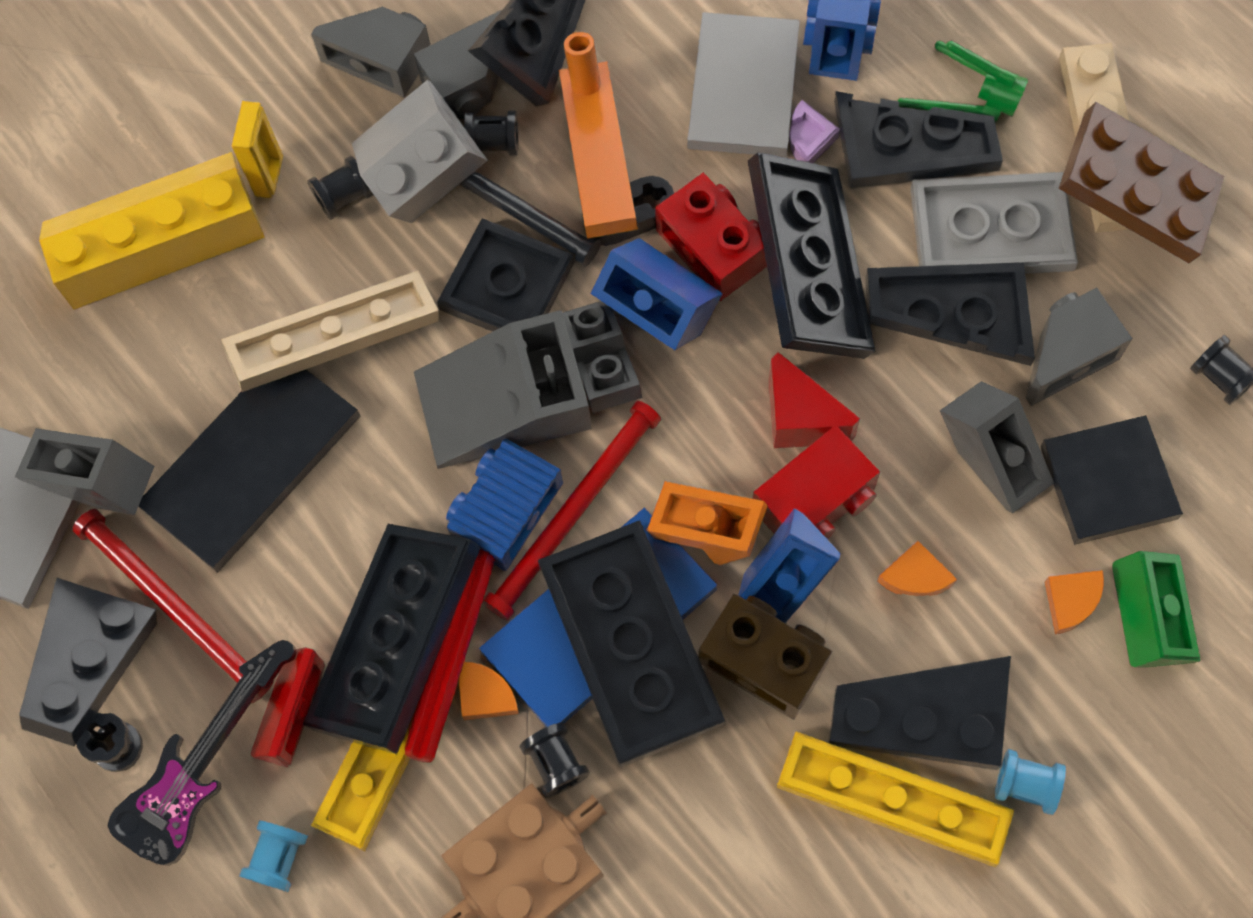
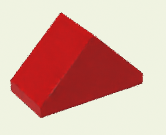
M777 352L771 358L768 379L774 448L809 447L835 425L852 441L856 436L860 418L782 354Z

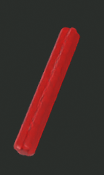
M479 551L420 697L404 748L405 756L413 760L431 763L435 758L494 566L495 558L486 551Z

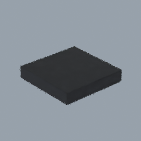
M482 218L437 301L438 308L445 313L492 332L512 322L547 314L575 263L574 255Z
M1146 415L1043 440L1040 447L1053 479V485L1074 545L1178 520L1183 514Z

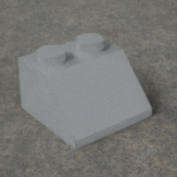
M426 80L352 142L361 178L389 217L409 223L414 222L488 161L429 80Z

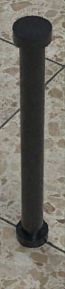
M477 171L473 172L459 184L576 255L575 261L583 266H588L599 251L601 240L598 238L587 239V237Z

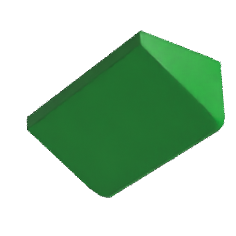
M1138 551L1115 560L1112 563V570L1130 665L1132 667L1146 668L1200 662L1180 555Z

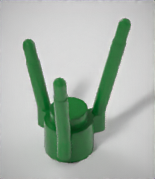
M937 41L934 45L936 50L985 76L977 98L986 101L985 105L899 98L897 100L899 101V107L922 111H929L932 107L993 116L996 123L1000 113L1013 117L1028 79L996 66L954 41H948L947 44L943 41Z

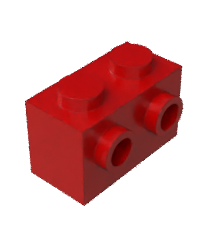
M704 172L655 207L656 231L696 276L723 293L719 300L720 302L767 267L759 222L754 219L748 221L737 209L736 201L731 192L720 183L715 185Z
M835 425L753 491L752 499L765 501L767 504L762 521L774 534L792 510L797 509L829 539L836 531V527L833 524L847 512L854 517L873 502L877 496L874 490L880 471Z

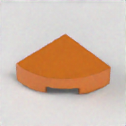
M917 541L879 575L877 582L889 591L900 595L934 596L951 588L957 581V578Z
M1103 570L1047 577L1045 587L1055 635L1076 628L1095 610L1103 592Z
M464 662L459 677L461 713L464 721L519 714L517 701L511 688L497 672L478 663Z

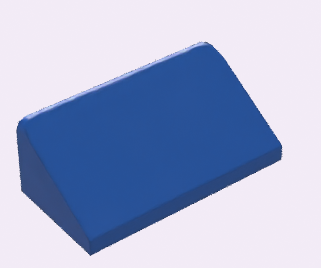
M793 509L746 569L738 596L747 600L748 596H754L763 600L776 610L777 615L775 618L787 623L838 562L841 553L803 513Z

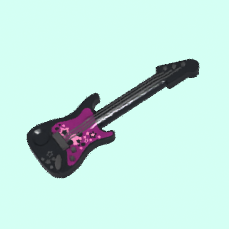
M277 641L239 667V672L243 676L185 760L180 757L183 737L174 734L169 738L163 748L157 769L144 786L124 799L110 814L107 827L110 834L117 841L138 856L158 865L169 866L177 863L183 857L192 838L197 814L205 802L218 794L222 783L217 780H212L209 784H202L199 779L260 689L269 688L284 664L291 663L295 659L297 654L296 647L290 641Z

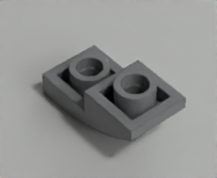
M599 301L563 312L583 388L592 413L642 398L640 383L625 349L623 334L613 309Z

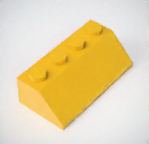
M230 152L43 221L39 242L53 284L73 310L258 241L265 238L235 157Z

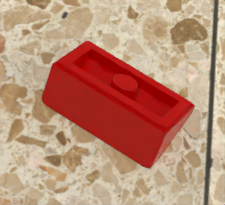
M307 647L296 649L295 659L291 663L284 664L279 671L251 750V756L255 759L286 768L292 763L304 728L302 724L325 668L324 661L314 649Z

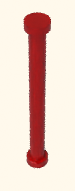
M638 400L630 408L632 416L495 594L488 592L482 603L494 614L506 621L511 618L515 612L512 606L540 571L538 560L553 554L648 428L655 429L661 417L651 406Z
M90 509L82 514L75 522L73 532L81 540L89 539L238 683L243 676L239 672V667L247 661L105 525L106 518L100 511ZM274 680L269 688L260 689L251 704L261 699L269 691Z

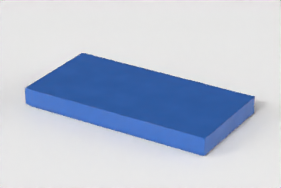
M644 507L623 526L640 520L683 620L717 591V584L679 544L657 540L649 534L647 529L652 515ZM549 589L479 648L481 654L545 727L560 722H567L592 700Z

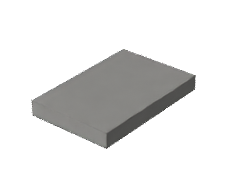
M702 12L687 149L753 155L761 152L787 157L800 20Z
M1064 172L912 180L910 191L919 266L1024 262L1025 274L1074 271L1078 261L1067 193L1058 189Z
M0 428V599L29 609L80 502L17 479L15 475L31 438Z

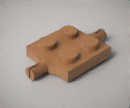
M531 783L441 855L459 879L461 891L465 899L441 918L555 917L604 876L586 852L580 834L601 817L607 814L606 811L598 803L597 799L591 795L589 799L565 816L562 812L551 807Z

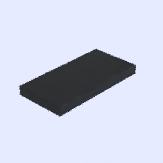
M757 152L747 162L782 348L861 359L867 358L876 350L838 168Z
M306 369L247 391H241L142 496L138 507L218 573L360 418V413L358 409Z
M640 520L538 560L539 567L620 768L725 725V718Z
M388 523L302 725L319 733L397 755L481 546L468 538Z

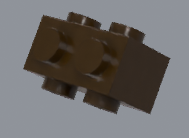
M734 593L699 648L698 657L701 665L795 720L828 665L832 651L824 646L826 643L825 639L814 630L797 624L794 629L775 618L777 612L768 603L754 596H748L747 600ZM743 636L748 639H740L738 637ZM786 665H793V666H795L797 669H791V668L787 667Z

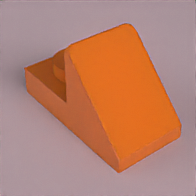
M665 481L647 531L657 540L703 549L714 564L722 565L751 555L767 504L761 500Z

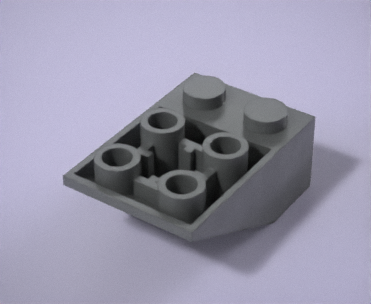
M562 310L509 323L414 371L437 469L482 458L490 448L498 449L505 438L520 447H525L592 429L589 405Z

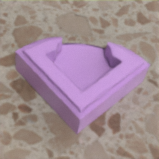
M802 100L792 114L789 131L790 148L795 159L814 163L839 138L840 128Z

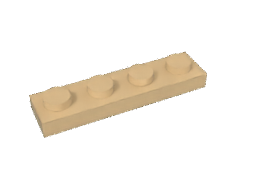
M1112 43L1063 48L1059 62L1075 138L1085 111L1095 102L1129 120ZM1090 207L1096 233L1129 230Z
M417 270L223 338L221 341L240 389L244 392L439 321V314Z

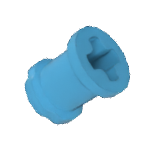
M1007 749L998 773L995 799L1005 801L1008 797L1042 806L1043 813L1053 815L1062 795L1066 766L1056 762L1050 767L1018 758L1017 751Z
M259 820L256 829L261 834L249 867L242 868L239 877L289 892L291 883L287 878L298 847L306 844L308 836Z

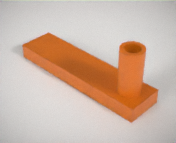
M575 32L564 41L568 68L559 70L586 236L588 239L638 230L607 61L597 62L594 39L590 34Z

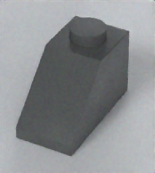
M385 7L316 26L311 33L320 62L404 98L419 75L414 53L431 45L427 27L420 19L410 13L402 12L399 14Z
M502 10L414 53L422 84L426 80L431 81L458 119L465 118V113L475 112L477 114L483 106L492 101L499 76L469 53L468 50Z
M1097 287L1081 296H1078L1076 292L1067 294L1050 307L1049 311L1051 313L1041 332L1026 394V399L1031 406L1120 360L1133 339Z
M981 381L940 410L958 453L1007 511L1014 513L1054 484L1019 398Z
M36 428L15 477L28 484L97 509L135 515L155 466L112 439Z

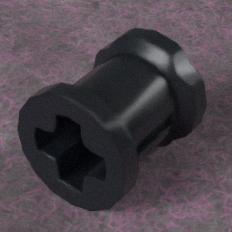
M508 110L506 116H476L475 112L465 113L464 128L481 151H508L510 156H518L519 130L516 110Z
M353 156L344 159V166L321 179L312 177L307 180L317 203L330 220L338 216L337 211L358 198L363 196L369 199L374 196L361 178L356 159Z
M1223 335L1194 362L1190 370L1196 375L1203 373L1225 394L1224 401L1230 406L1253 386V367L1229 346L1231 340L1226 335Z
M97 713L77 742L76 747L80 754L90 762L98 764L107 771L120 772L127 770L137 762L142 753L143 742L139 731L114 713ZM95 727H100L98 732L94 730ZM112 733L111 738L115 745L111 750L107 751L108 744L105 742V739Z
M564 722L541 729L519 745L523 755L531 756L544 782L541 790L545 798L556 796L571 789L585 780L590 774L587 766L579 765L565 738L568 730Z

